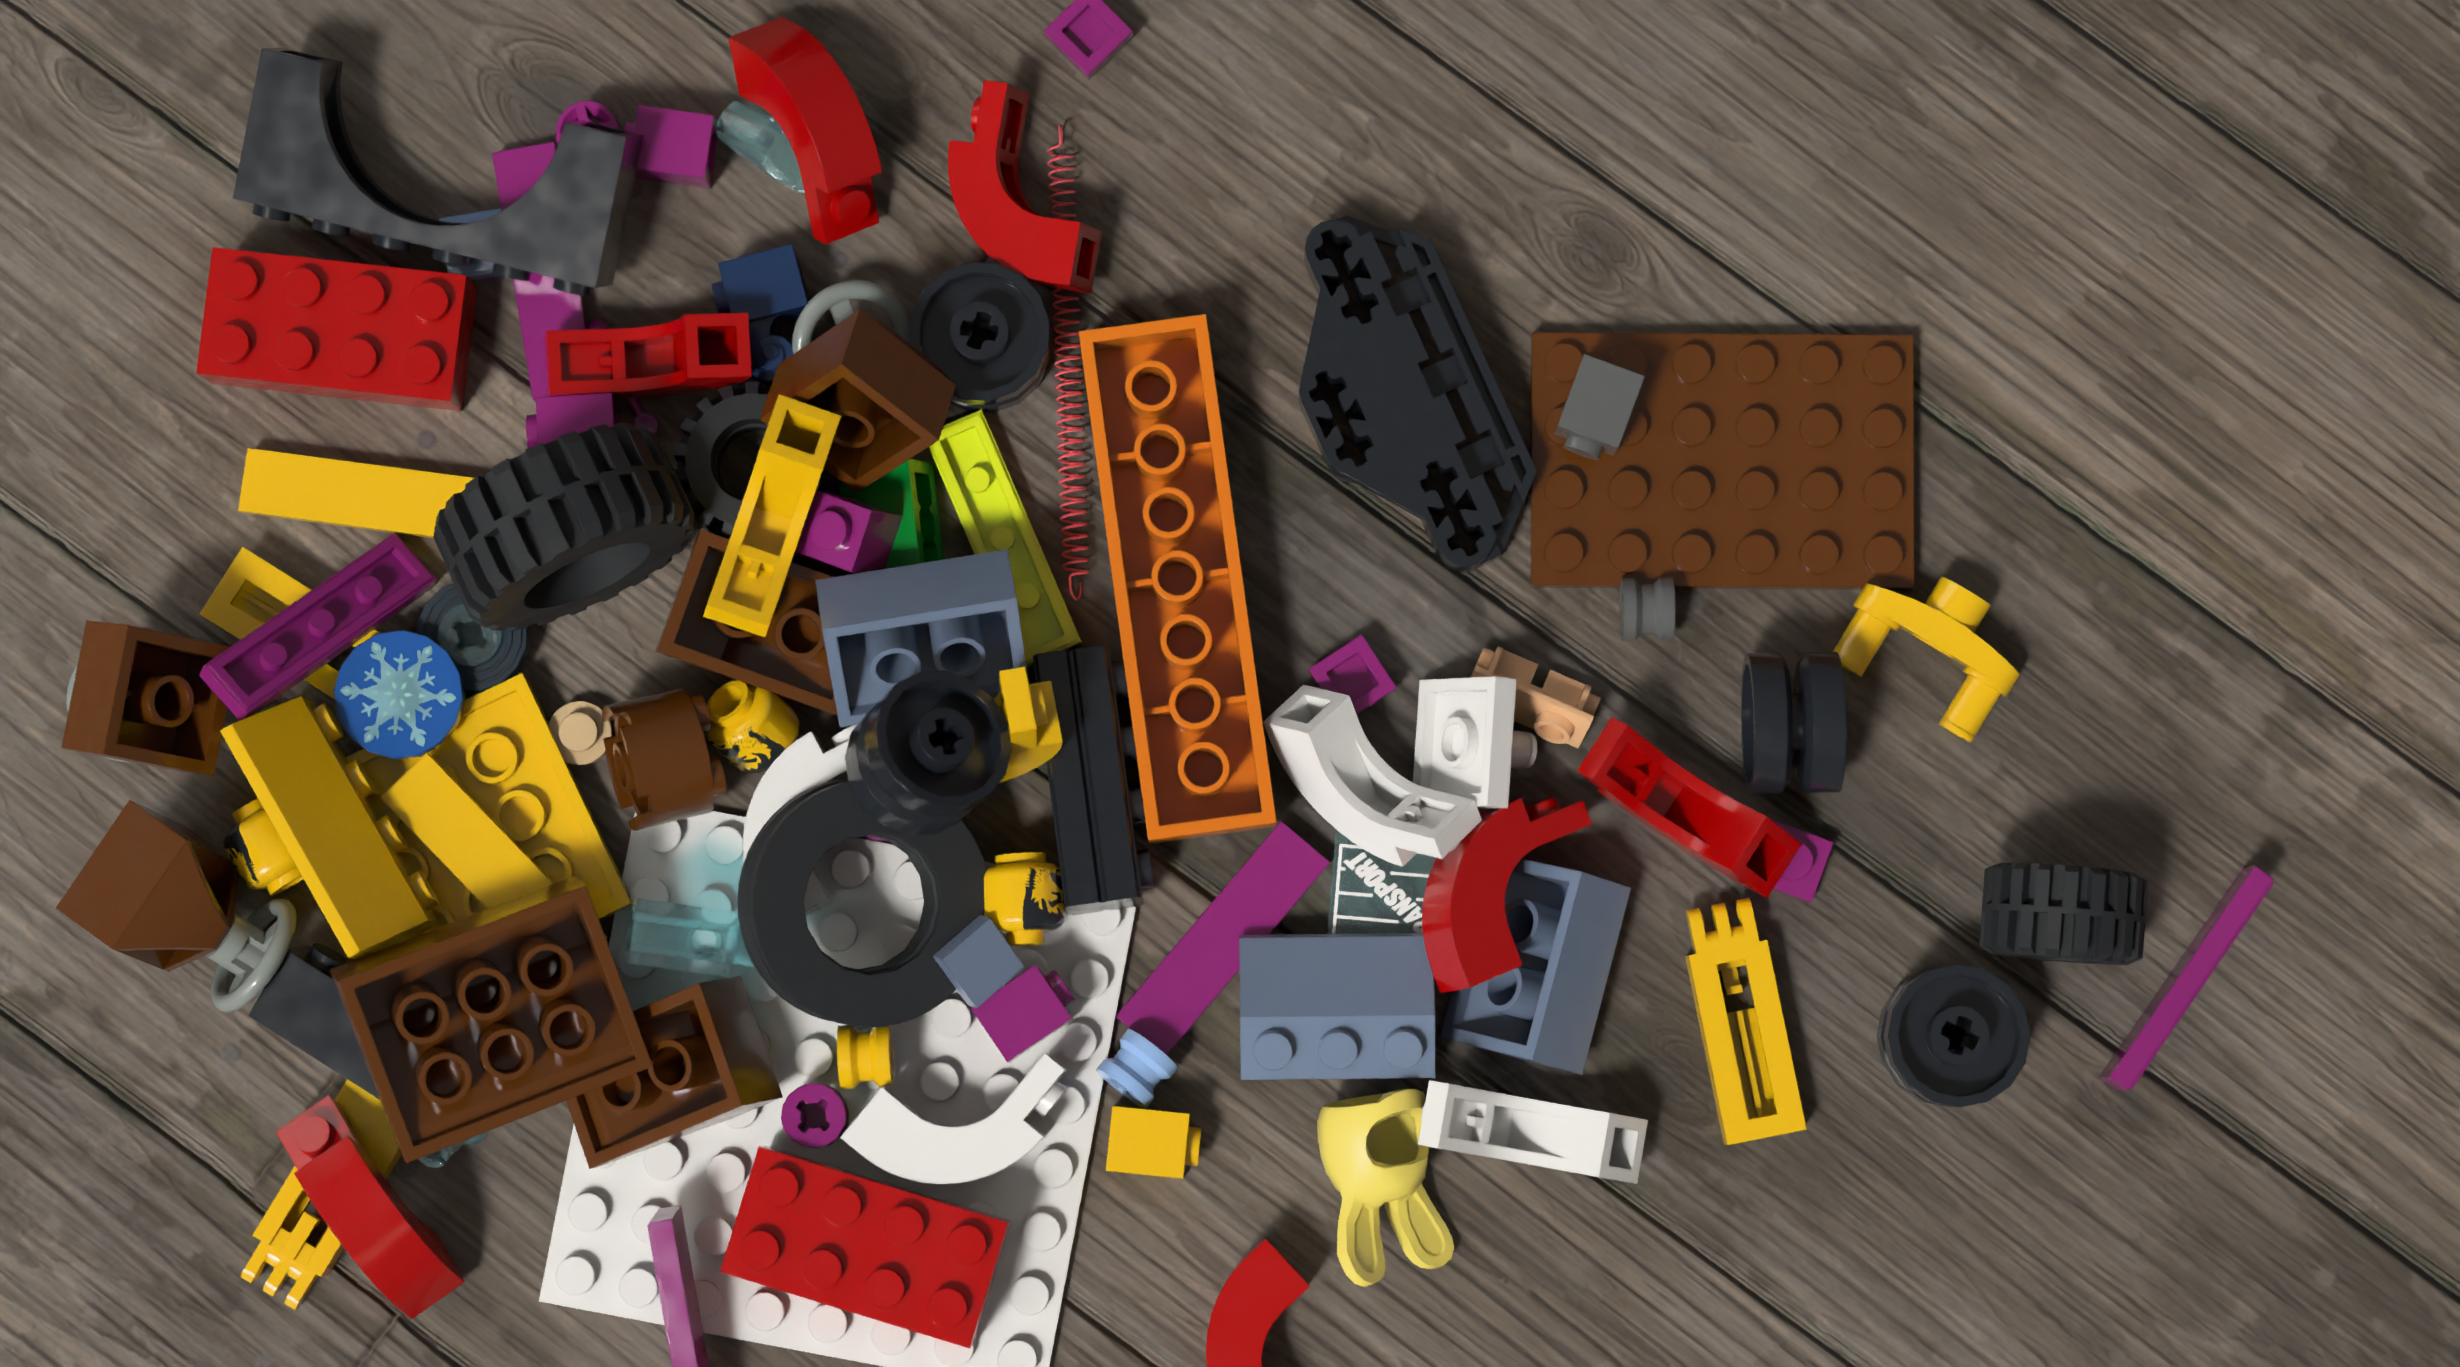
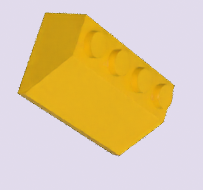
M300 696L220 730L348 958L359 959L406 941L438 923L431 909L439 904L432 886L420 870L413 874L409 871L399 853L407 848L405 839L388 814L379 818L368 798L369 795L376 792L375 787L366 770L357 759L348 763L336 742L344 737V733L336 717L325 703L316 707L313 700Z

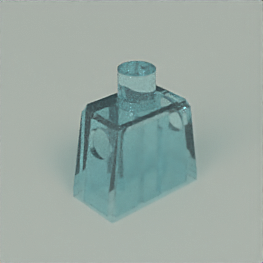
M639 898L631 900L623 964L717 977H731L733 965L755 968L743 942L738 912ZM696 929L714 932L717 943L712 953L694 951L691 940Z

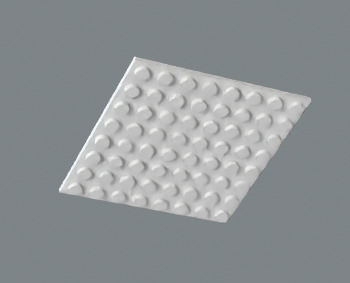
M712 811L711 813L637 831L631 830L622 879L633 904L615 913L609 949L632 1011L700 982L741 976L783 1097L732 1119L593 1169H589L575 1125H573L539 1302L665 1325L647 1225L659 1208L681 1205L703 1333L883 1367H1050L1104 1081L1096 1069L1104 1059H1108L1136 907L1103 910L1101 912L1068 915L1065 909V922L1056 930L1044 932L1045 944L1010 946L1024 965V968L1006 984L1034 965H1037L1044 976L1055 969L1076 999L1074 1003L1067 1007L1074 1020L1011 1063L1005 1060L971 1010L972 1006L967 1005L957 990L929 1012L915 1019L891 1025L894 1048V1086L887 1088L922 1117L937 1124L959 1127L984 1120L999 1109L1045 1053L1049 1054L1067 1069L1059 1081L1068 1089L1044 1118L1033 1111L1026 1119L1046 1137L1025 1157L1004 1170L973 1181L956 1184L923 1183L902 1178L874 1165L841 1138L832 1145L821 1148L802 1147L792 1141L784 1131L781 1121L782 1106L788 1095L800 1086L810 1083L824 1084L838 1090L846 1100L850 1112L848 1127L882 1087H879L874 1081H863L855 1088L841 1089L837 1062L838 1025L845 1024L823 1020L793 1007L768 986L753 965L740 932L737 906L738 886L744 864L743 833L746 817ZM851 838L846 839L826 852L815 869L833 902L806 916L810 933L821 951L842 966L862 969L883 965L902 952L918 930L924 905L920 875L908 855L892 844ZM985 862L986 869L995 866L993 863ZM855 1027V1028H856L858 1031H860V1030H871L873 1027H870V1028H868V1027ZM758 1147H773L1011 1220L974 1345L969 1349L721 1273L720 1269Z

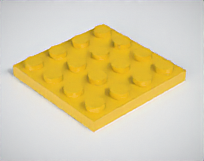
M524 673L518 674L466 699L459 725L442 744L436 746V749L430 751L429 754L437 760L554 883L576 875L586 885L599 921L631 906L633 903L626 885L573 773L560 751L527 676ZM365 748L345 757L348 763L357 759L366 770L376 792L368 796L379 818L388 814L393 819L407 844V848L399 853L409 871L413 874L420 870L429 881L438 898L439 904L431 908L438 923L416 936L486 910L487 908L380 798L422 757L396 760L371 753Z

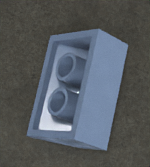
M1008 549L815 580L823 638L840 727L858 725L862 718L882 700L897 682L918 672H951L972 680L993 699L1000 692L999 671L1025 667L1029 684Z
M1521 859L1513 869L1508 880L1505 893V914L1523 966L1471 988L1452 991L1440 1038L1582 1075L1631 888L1581 871Z
M1423 933L1239 935L1241 1080L1435 1078L1434 976L1427 958Z

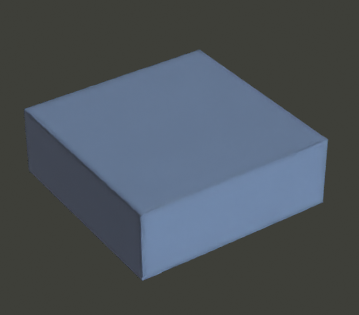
M981 914L933 955L967 1005L976 1009L1024 968V965L992 920Z

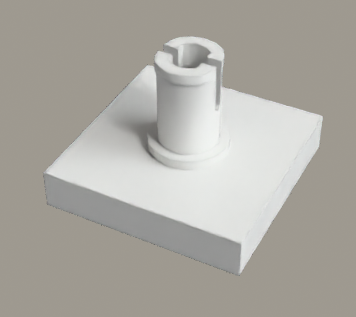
M1494 676L1419 680L1413 783L1425 788L1473 799L1478 809L1508 808L1511 768L1528 769L1534 764L1537 755L1535 736L1529 732L1513 730L1516 679Z

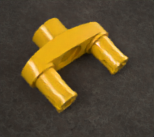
M1942 576L1925 604L1894 591L1866 583L1853 604L1858 610L1833 652H1838L1843 668L1862 677L1891 629L1897 631L1900 627L1965 666L1963 672L1967 674V677L1940 720L1939 725L1969 743L1973 741L2000 695L2007 697L2020 676L2017 670L2002 655L1975 634L1991 605L1964 587Z

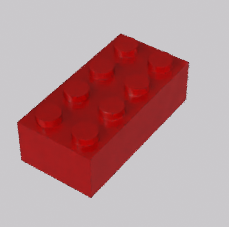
M212 247L196 374L211 384L463 411L478 287L467 275Z
M759 1146L720 1272L970 1349L974 1345L1011 1220L773 1147Z

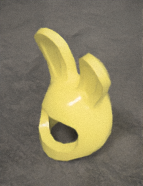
M1401 1089L1383 1094L1360 1096L1327 1103L1322 1106L1317 1120L1321 1159L1327 1176L1342 1196L1338 1220L1337 1256L1346 1275L1356 1285L1362 1287L1379 1282L1385 1275L1386 1264L1379 1219V1208L1383 1204L1391 1227L1405 1255L1412 1263L1420 1268L1436 1269L1444 1266L1452 1259L1455 1248L1452 1236L1422 1185L1426 1175L1429 1147L1418 1145L1422 1124L1421 1113L1426 1098L1424 1092L1417 1089Z

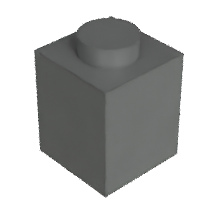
M1584 354L1554 432L1555 435L1566 439L1563 447L1570 452L1593 460H1600L1602 452L1614 456L1619 448L1645 376Z

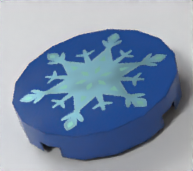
M404 630L379 633L357 645L341 665L334 688L337 716L349 737L371 753L396 760L422 757L436 749V746L442 744L459 725L466 701L463 675L450 654L429 637Z

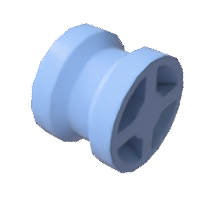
M1127 1029L1119 1039L1120 1050L1113 1058L1104 1059L1096 1071L1118 1092L1133 1103L1146 1109L1154 1099L1153 1089L1161 1079L1171 1078L1178 1067L1149 1040L1137 1032Z

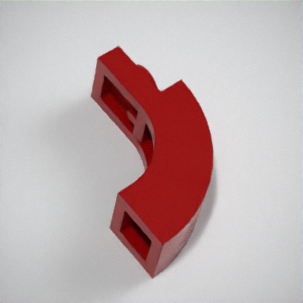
M748 313L684 314L678 320L652 326L619 329L547 330L544 334L547 397L613 393L617 399L663 397L719 389L741 383L752 377Z

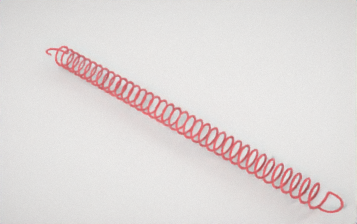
M1059 124V144L1047 150L1049 155L1054 156L1047 164L1055 168L1047 175L1049 178L1057 180L1048 185L1050 190L1057 192L1048 198L1052 203L1057 204L1049 209L1050 213L1057 216L1054 217L1055 219L1077 216L1076 214H1063L1052 211V209L1076 205L1075 202H1061L1051 199L1058 195L1076 193L1075 190H1059L1051 187L1058 183L1075 181L1074 178L1065 179L1051 176L1052 173L1075 169V167H1062L1050 164V162L1075 157L1074 155H1060L1050 152V150L1063 145L1062 124ZM1055 289L1052 295L1062 299L1055 301L1052 306L1063 311L1055 313L1052 317L1056 321L1063 323L1055 325L1053 330L1063 335L1057 336L1053 341L1063 347L1057 348L1054 354L1063 357V359L1057 360L1054 365L1057 368L1064 369L1055 374V378L1066 381L1058 384L1055 389L1059 392L1067 393L1055 399L1059 404L1067 405L1056 410L1058 415L1067 417L1056 423L1059 427L1067 429L1057 434L1058 438L1067 441L1059 444L1057 448L1060 451L1068 452V454L1061 455L1058 461L1069 464L1068 466L1061 467L1058 472L1061 475L1070 476L1060 480L1058 483L1062 487L1071 488L1062 491L1059 496L1066 500H1073L1062 503L1059 506L1063 511L1073 512L1060 517L1062 522L1073 524L1065 526L1060 530L1065 535L1073 536L1063 539L1061 544L1074 548L1061 553L1062 557L1074 560L1064 563L1061 567L1064 570L1074 572L1069 574L1068 583L1070 594L1077 601L1082 593V582L1079 583L1078 597H1075L1072 591L1071 577L1087 574L1090 571L1065 566L1087 562L1089 559L1064 554L1087 550L1089 547L1071 545L1064 542L1087 538L1088 535L1070 533L1063 530L1086 526L1088 523L1069 521L1063 518L1086 514L1087 511L1068 509L1063 506L1086 502L1087 499L1067 497L1062 494L1085 490L1086 487L1062 484V482L1085 478L1086 475L1065 473L1062 470L1085 466L1086 464L1061 459L1068 456L1081 455L1085 451L1068 450L1060 447L1081 443L1085 440L1067 438L1060 435L1081 431L1085 428L1066 426L1059 423L1082 419L1084 416L1065 414L1059 411L1082 407L1083 404L1063 402L1059 399L1082 395L1083 392L1062 390L1058 387L1082 383L1083 381L1061 378L1058 375L1081 371L1082 368L1060 366L1058 363L1081 359L1082 357L1057 353L1060 350L1081 346L1080 344L1058 342L1057 340L1060 338L1077 336L1079 332L1061 331L1056 328L1069 324H1078L1080 321L1060 319L1056 316L1064 313L1079 312L1080 309L1064 308L1055 304L1079 300L1080 298L1055 294V292L1062 290Z

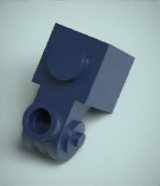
M792 244L720 262L718 266L722 281L712 283V290L719 313H748L752 371L750 379L755 378L761 384L771 387L778 364L793 355L792 345L785 338L774 335V332L780 323L797 319L803 308L810 301L799 257Z

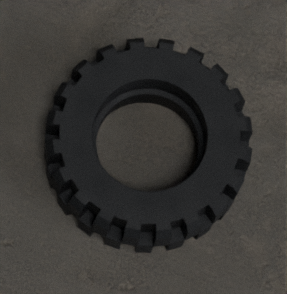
M617 423L613 427L603 424L590 427L588 431L580 433L573 431L561 435L557 440L544 445L539 443L525 449V453L513 459L507 458L492 466L493 470L485 475L475 477L465 484V489L462 492L454 493L446 501L445 508L441 509L436 517L433 536L468 616L483 627H488L491 630L502 631L507 627L511 630H519L536 623L543 625L554 622L557 618L568 614L570 616L587 610V607L595 603L605 602L619 595L620 591L630 586H636L646 580L650 573L662 569L669 564L674 554L681 553L684 550L688 539H691L693 535L695 516L662 442L657 438L656 434L638 424L633 426L630 423Z

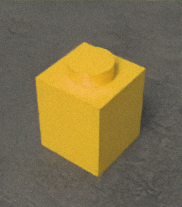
M1112 1106L1106 1171L1183 1179L1185 1165L1198 1166L1202 1128L1189 1127L1190 1113Z

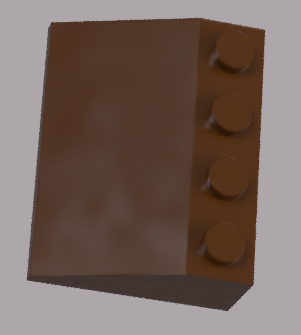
M576 875L330 969L405 1163L653 1067L588 889Z

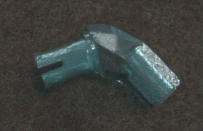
M733 101L728 105L717 120L716 131L719 139L738 155L777 182L797 192L804 193L802 177L795 154L775 119L737 101Z

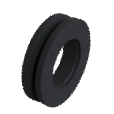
M848 779L831 781L812 787L786 802L769 818L755 837L747 853L740 875L737 897L738 920L745 948L753 965L768 986L786 1002L806 1014L840 1024L868 1028L885 1027L915 1019L941 1004L956 990L933 955L980 914L984 916V876L987 871L984 858L975 839L962 821L937 834L907 835L883 826L864 810L850 787ZM870 835L887 839L908 855L920 875L924 905L918 930L902 952L883 965L854 969L842 966L821 951L807 926L804 899L809 876L826 852L846 839Z

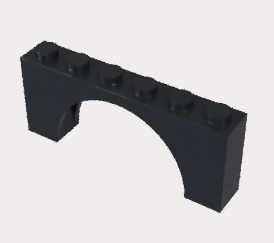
M284 47L261 49L233 199L254 204L252 214L273 220L290 221L291 213L314 218L313 229L340 236H350L351 228L373 233V244L394 250L409 251L411 243L433 248V259L455 265L469 266L471 258L494 263L493 274L523 281L530 280L531 272L554 278L552 288L576 295L590 296L592 287L598 288L613 284L644 135L584 120L565 122L560 142L547 169L536 184L518 201L496 215L473 223H454L436 220L421 215L394 200L379 187L361 164L350 142L342 114L340 96L342 61Z

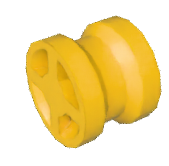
M838 1025L837 1062L841 1089L855 1088L863 1081H874L879 1087L894 1086V1048L891 1025L860 1031L854 1026Z

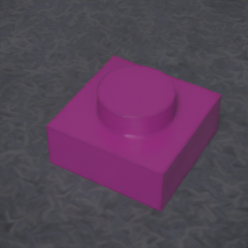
M1074 0L1044 30V36L1089 80L1133 37V31L1102 0Z
M1363 635L1355 638L1308 669V672L1320 689L1349 695L1357 715L1397 689Z
M1772 820L1802 844L1773 890L1811 903L1834 842Z

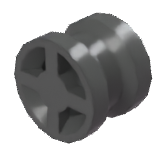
M1659 577L1653 584H1640L1635 578H1621L1619 590L1621 641H1634L1641 634H1654L1659 640H1674L1675 588L1673 577Z

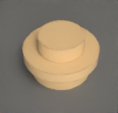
M575 701L565 704L554 713L549 722L551 732L565 761L573 765H588L599 760L606 752L603 739L612 737L610 721L602 723V710L589 702Z

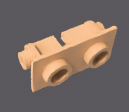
M1499 646L1495 652L1483 647L1471 678L1496 676L1516 679L1514 721L1534 729L1536 734L1546 741L1556 744L1566 743L1579 748L1593 721L1594 713L1601 697L1590 693L1592 686L1585 685L1550 670L1541 689L1531 684L1539 664L1508 652Z

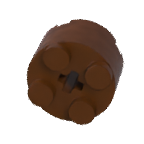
M682 688L603 707L602 723L614 720L615 736L603 739L609 773L621 809L631 806L635 809L637 816L628 821L632 830L637 831L712 812L715 796L726 794V780L719 758L717 756L709 758L703 733L710 731V717L707 705L701 694L688 696Z

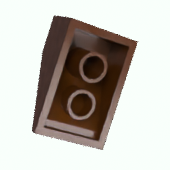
M701 529L695 539L655 652L837 715L815 580L832 577L791 562L766 637L703 617L729 539Z
M741 976L697 983L633 1011L653 1067L566 1100L589 1169H593L732 1119L780 1099L783 1095Z

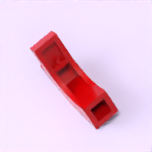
M783 17L728 37L739 96L759 105L775 119L795 154L802 177L813 238L824 244H829L880 223L871 176L882 172L876 144L855 92L830 53L807 30Z
M984 80L982 95L975 100L971 112V128L973 133H975L973 143L950 140L949 183L960 219L977 245L1003 267L1053 288L1091 294L1102 231L1082 222L1042 217L1028 203L1019 181L1018 162L1030 94L1009 83Z
M1611 717L1577 770L1578 773L1599 788V793L1638 821L1713 869L1768 898L1802 845L1767 816L1745 806L1705 783L1666 756L1630 726Z
M1552 796L1525 806L1521 797L1508 801V808L1483 809L1479 811L1482 821L1460 841L1459 845L1443 859H1435L1425 887L1422 928L1427 958L1440 993L1471 988L1523 966L1505 914V893L1508 880L1517 863L1531 850L1592 825L1583 800L1559 806L1556 796Z
M330 1095L276 1131L277 1136L297 1168V1171L294 1172L296 1178L323 1220L371 1282L404 1314L411 1319L415 1318L465 1282L436 1232L417 1218L396 1194L372 1160L342 1107Z
M1266 1237L1237 1264L1217 1296L1207 1331V1367H1262V1349L1270 1327L1281 1313L1310 1287L1305 1278Z

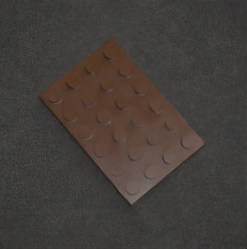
M1532 332L1530 456L1537 472L1530 487V588H1620L1621 578H1635L1640 584H1653L1659 577H1673L1675 589L1862 590L1866 583L1888 590H1912L1914 588L1913 335ZM1584 354L1645 376L1618 450L1614 456L1602 452L1600 460L1589 459L1568 451L1563 447L1566 439L1554 434Z

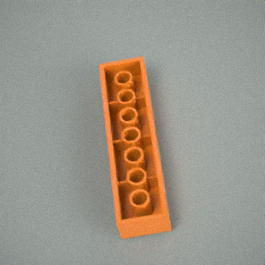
M1206 314L1079 331L1149 844L1276 827L1277 822Z

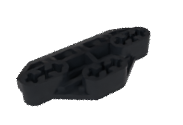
M1348 215L1336 220L1332 219L1319 223L1312 228L1307 236L1304 252L1306 270L1319 297L1303 367L1298 399L1301 411L1327 468L1334 477L1342 482L1357 483L1419 518L1437 557L1444 566L1452 571L1463 573L1473 571L1501 558L1537 469L1432 240L1398 228L1396 233L1349 217ZM1331 240L1336 248L1347 246L1348 249L1344 251L1343 267L1349 280L1354 277L1359 268L1362 269L1365 278H1354L1353 289L1362 305L1374 304V307L1370 309L1368 323L1361 324L1356 316L1345 318L1344 315L1348 312L1349 296L1343 284L1337 288L1333 296L1330 295L1326 285L1337 286L1339 274L1330 258L1321 261L1318 259L1322 255L1324 241ZM1377 243L1397 248L1395 256L1403 274L1413 270L1415 275L1384 289L1382 283L1391 280L1392 275ZM1418 310L1421 311L1440 355L1448 351L1452 355L1423 369H1420L1419 364L1428 361L1429 356L1410 317V314ZM1326 380L1331 388L1341 385L1344 389L1338 393L1337 401L1339 411L1344 420L1348 418L1353 408H1356L1361 420H1349L1348 430L1356 445H1362L1367 442L1370 447L1364 453L1363 465L1355 466L1351 458L1341 461L1337 455L1343 451L1344 445L1338 426H1335L1328 437L1325 438L1320 425L1332 426L1333 415L1324 400L1313 402L1311 399L1317 394L1318 381ZM1457 390L1477 436L1484 432L1488 434V437L1457 450L1455 445L1466 441V437L1446 396ZM1435 468L1440 476L1451 474L1454 478L1447 490L1453 508L1459 505L1464 496L1466 497L1471 510H1460L1458 519L1466 534L1477 531L1480 539L1476 541L1473 548L1474 555L1467 556L1462 548L1451 550L1448 546L1455 535V529L1449 515L1436 528L1430 514L1441 515L1445 507L1436 490H1430L1425 493L1422 489V486L1426 484L1428 479V470ZM1493 470L1502 490L1511 493L1513 488L1514 491L1504 518H1502L1483 477L1484 474ZM1501 523L1500 528L1494 531L1493 526Z

